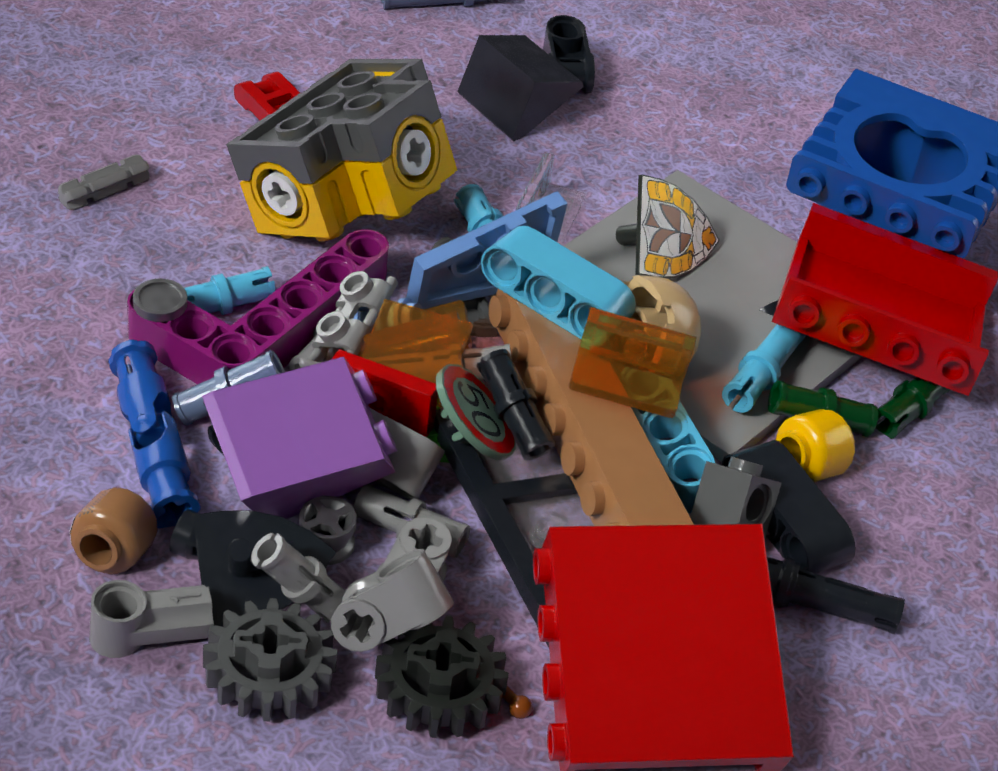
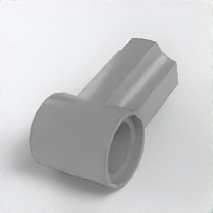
M113 580L103 583L92 594L89 642L92 649L108 658H122L133 654L141 645L208 638V630L211 625H214L209 587L200 585L143 591L136 584L126 580Z

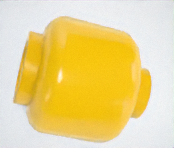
M818 409L786 419L778 428L775 439L788 449L814 482L843 474L852 464L855 454V440L850 426L842 416L832 410Z

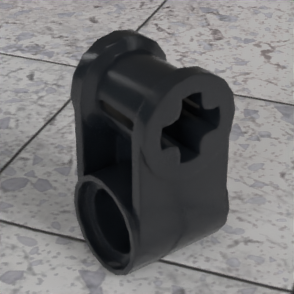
M559 15L550 18L546 25L543 50L582 82V91L584 93H592L595 80L594 56L590 52L585 25L579 19L572 16Z

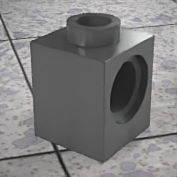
M731 456L728 467L706 461L690 518L694 525L762 524L765 540L781 482L761 477L763 465Z

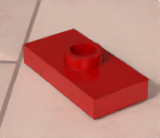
M341 349L335 353L331 360L344 357L355 372L363 369L366 372L377 398V401L368 404L371 409L424 437L429 435L434 428L438 399L435 383Z

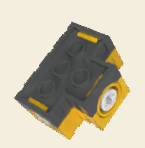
M349 59L335 71L325 75L306 91L299 93L279 107L277 111L267 115L247 129L245 133L226 144L238 180H242L240 185L257 233L280 235L284 239L303 236L315 237L318 241L332 240L343 234V226L363 215L382 214L386 220L399 219L408 215L412 211L414 204L423 197L437 192L441 188V183L458 171L443 120L440 119L442 116L431 80H428L422 59Z

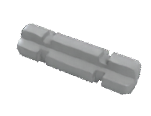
M136 154L122 159L120 166H118L117 162L84 174L80 177V182H78L77 178L71 179L59 185V201L67 209L76 210L88 205L87 200L89 199L95 202L127 189L128 183L135 186L147 181L150 178L149 165L140 155Z

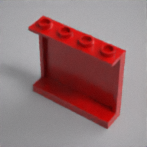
M813 203L796 243L772 322L969 396L989 355V350L980 346L985 308L998 281V271Z
M763 525L561 526L549 528L542 548H535L533 576L536 585H544L546 605H540L538 609V635L540 642H549L550 663L544 664L542 673L545 701H554L555 723H549L547 731V747L550 761H559L560 771L754 765L755 771H782L794 757Z

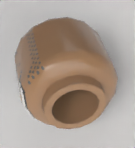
M114 487L100 491L74 517L69 531L71 545L76 555L86 566L97 572L118 574L129 570L153 545L158 528L157 518L151 506L140 495L129 489Z

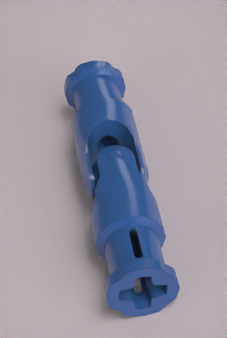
M127 340L112 349L108 363L112 374L119 379L117 397L120 409L131 425L128 433L138 477L143 490L150 495V506L157 518V528L176 526L185 510L190 509L199 512L201 506L197 495L190 491L188 485L191 471L176 422L172 417L171 402L163 377L156 373L155 364L158 357L155 348L148 341ZM126 357L130 358L131 365L126 364Z

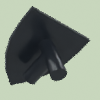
M252 510L216 511L192 515L201 585L209 587L214 626L223 627V613L227 610L239 616L244 615L245 602L250 600L256 605L258 610L267 609V603L270 598L277 599L279 610L294 603L283 594L281 584L262 569L254 566L251 561L253 548L263 536L269 533L280 534L288 544L304 557L312 556L316 558L325 568H327L336 555V551L310 530L280 516Z

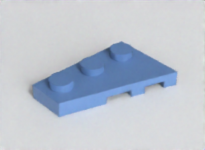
M556 191L415 257L406 298H410L414 303H420L423 309L496 294L498 288L487 280L482 271L481 256L484 251L518 226H529L558 242L568 204L567 201Z

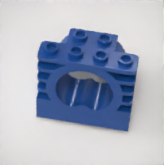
M855 69L836 94L833 107L826 112L823 121L819 122L815 127L813 135L809 136L804 142L802 150L798 151L793 157L786 186L791 193L816 202L818 205L952 255L965 258L971 249L972 243L979 236L981 228L989 219L991 211L994 210L998 203V122Z

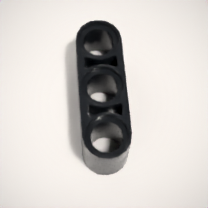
M772 440L724 456L722 460L723 466L728 467L731 456L763 465L761 477L781 482L768 527L770 534L766 536L783 558L786 556L794 558L795 562L800 563V569L815 574L852 561L855 556L856 547L850 527L780 441Z

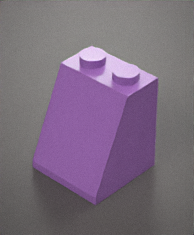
M344 357L226 387L202 395L240 500L252 511L288 519L299 514L303 505L313 498L320 496L339 497L395 472L389 454L397 451L394 439L384 420L375 422L368 405L377 401L370 380L364 369L355 372Z

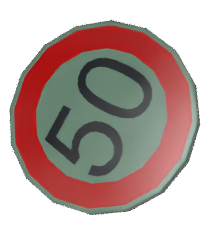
M447 364L436 375V389L444 408L441 416L451 420L458 429V432L452 435V440L463 444H471L479 452L494 460H506L515 451L516 440L506 422L498 419L494 411L496 403L490 389L476 375L458 364Z

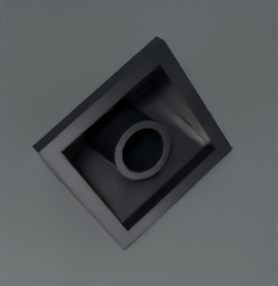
M479 35L457 92L512 141H516L526 136L582 89L583 84L526 35Z

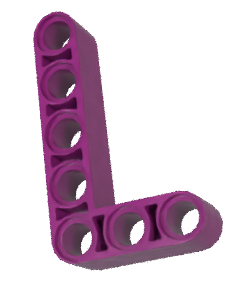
M361 229L349 233L232 325L225 323L188 300L185 312L174 320L167 322L146 320L140 317L134 310L133 290L128 295L127 300L129 340L148 341L155 348L158 357L157 361L196 384L213 378L214 371L227 366L230 370L266 354L265 352L269 350L275 352L284 369L290 363V360L298 355L314 338L313 332L320 319L328 313L335 312L337 309L336 302L341 295L340 284L346 276L356 271H364L370 278H379L386 281L389 242L384 235L374 230Z

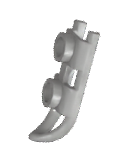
M356 271L346 276L340 284L341 295L336 302L337 309L335 312L326 314L316 326L318 335L312 343L313 350L307 359L299 361L300 368L321 363L330 347L344 348L345 351L358 355L397 287V279L389 276L386 281L379 278H370L364 271ZM360 307H368L369 312L363 322L353 319Z

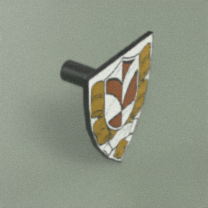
M638 175L637 223L619 226L615 234L616 240L620 245L636 243L635 275L674 278L692 271L707 259L720 241L708 217L694 199L677 185L660 178Z

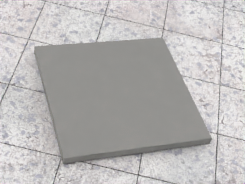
M677 170L663 180L677 185L694 199L708 217L720 241L707 259L692 271L674 278H665L680 285L689 292L696 302L701 319V337L695 355L687 366L667 378L712 455L722 462L724 456L753 447L789 417L781 414H772L768 411L770 390L763 391L752 409L744 413L732 410L741 399V396L737 395L730 405L727 406L722 398V391L725 385L739 372L738 365L749 351L756 350L777 325L772 322L773 315L766 314L759 309L779 300L797 242ZM638 197L564 245V247L617 279L631 281L633 279L632 276H638L635 275L636 243L620 245L616 240L615 234L619 226L637 223ZM610 335L605 341L597 345L618 382L620 375L616 373L609 363L605 349H613ZM807 335L780 369L781 376L779 381L817 391L829 385L863 356Z

